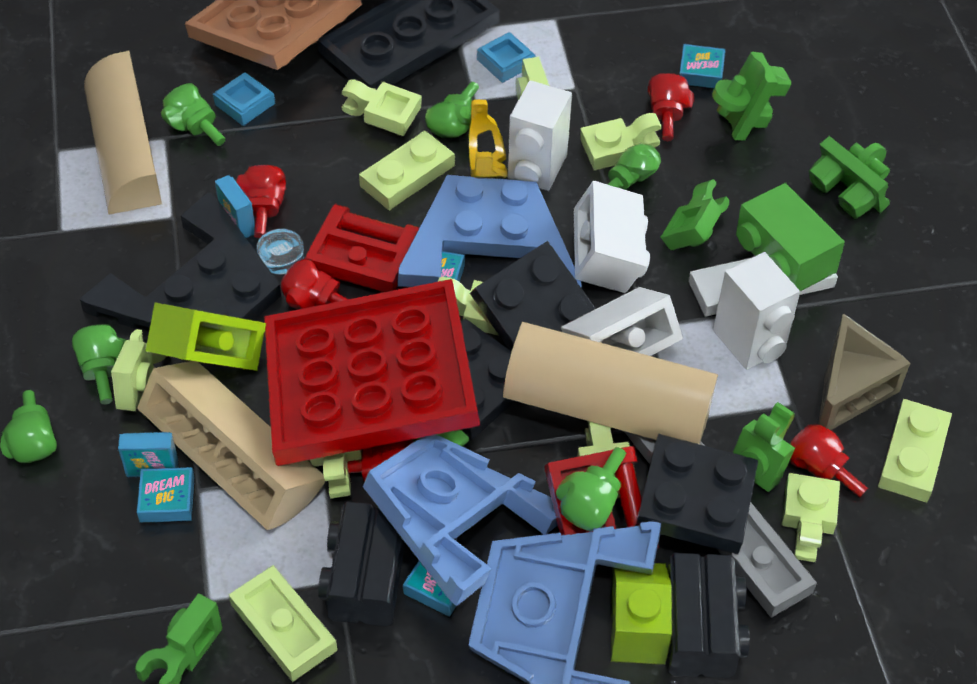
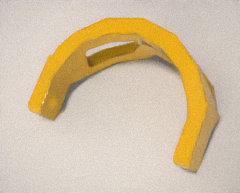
M484 99L473 100L471 102V122L469 126L471 177L506 178L508 171L506 165L501 163L507 159L502 135L495 120L488 114L487 101ZM491 130L496 151L493 153L478 152L477 135Z

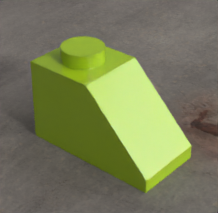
M154 303L146 351L184 360L257 371L266 323Z
M654 563L652 575L612 567L611 661L665 664L672 636L671 582L666 564Z

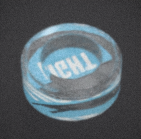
M274 229L265 233L259 239L257 254L271 273L285 274L292 264L304 259L303 242L301 237L291 230Z

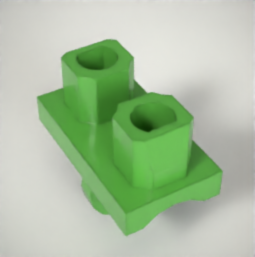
M751 52L740 73L733 80H720L716 83L712 95L716 103L719 104L717 112L732 125L733 131L731 135L734 140H746L752 128H766L772 119L773 111L768 100L771 96H785L791 86V80L783 67L769 66L762 52Z
M830 136L820 144L821 157L809 170L810 181L821 192L827 193L839 181L847 185L848 188L838 196L839 204L854 219H857L872 207L881 213L890 205V200L885 197L888 182L884 180L888 176L890 169L882 163L887 152L882 145L873 143L864 149L861 145L855 143L848 151Z

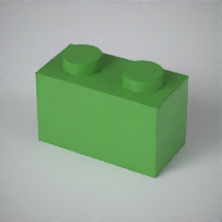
M786 183L741 204L736 231L740 244L755 256L766 252L799 291L837 273L845 241Z

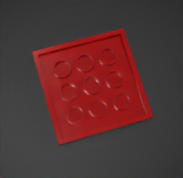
M453 279L264 316L266 323L265 335L272 453L277 466L481 426Z

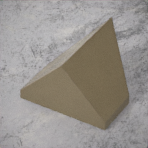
M845 314L842 315L824 379L819 425L829 430L836 428L899 393L910 366V362L904 356Z

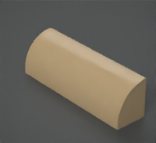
M130 52L115 53L98 61L89 70L84 83L108 215L162 205Z
M522 322L510 356L503 397L655 440L658 434L700 444L709 417L718 374Z
M189 361L153 368L137 409L162 432L172 433L174 443L266 530L279 527L294 518L318 494L325 483L324 475L308 460L277 466L272 453L271 427L199 362Z

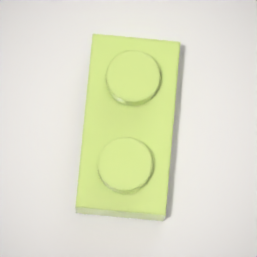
M423 131L360 173V187L390 211L454 167L455 154L427 131Z
M903 399L879 480V488L926 503L928 502L933 490L952 413Z
M274 565L229 594L231 606L292 682L337 651V643L334 637Z

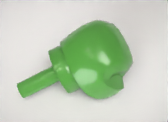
M470 82L461 94H449L444 102L437 103L427 110L425 121L431 133L442 138L452 139L467 132L471 122V98L479 89L477 83Z
M194 84L181 85L165 96L161 116L168 125L180 131H190L193 135L205 132L217 146L225 142V137L212 125L216 118L215 112L200 96L198 88Z
M642 143L627 148L620 156L616 165L608 172L611 182L607 185L626 190L636 181L642 182L652 176L658 170L661 163L659 152L653 146Z
M107 324L83 327L72 338V347L83 377L88 381L96 380L101 404H109L113 401L108 377H112L111 371L126 339L118 338L115 330Z
M32 390L23 392V406L13 412L12 420L5 427L1 436L0 448L2 454L7 458H14L20 463L44 459L55 452L57 447L48 411L45 407L36 405L35 392Z
M614 448L603 468L590 466L586 472H574L568 475L558 486L556 496L561 501V514L575 526L586 531H593V529L601 528L606 523L621 487L620 481L614 474L626 456V452L622 448Z

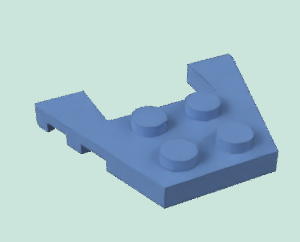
M447 175L399 267L397 286L413 287L438 282L439 277H441L442 251L521 258L548 241L574 278L575 267L537 182ZM576 280L577 283H578V284L580 285V287H581V281H580V280Z
M431 435L418 439L370 470L363 488L448 599L457 606L485 584L492 568L455 541V538L501 504H504L544 535L548 534L558 524L552 498L533 489L536 481L520 473L509 478L488 468L487 465L490 459L439 435Z
M652 521L640 523V526L614 529L611 526L595 528L593 532L562 536L561 533L492 541L487 565L492 569L481 588L468 645L470 650L527 684H630L629 681L576 671L575 666L596 566L604 565L652 575L661 523Z

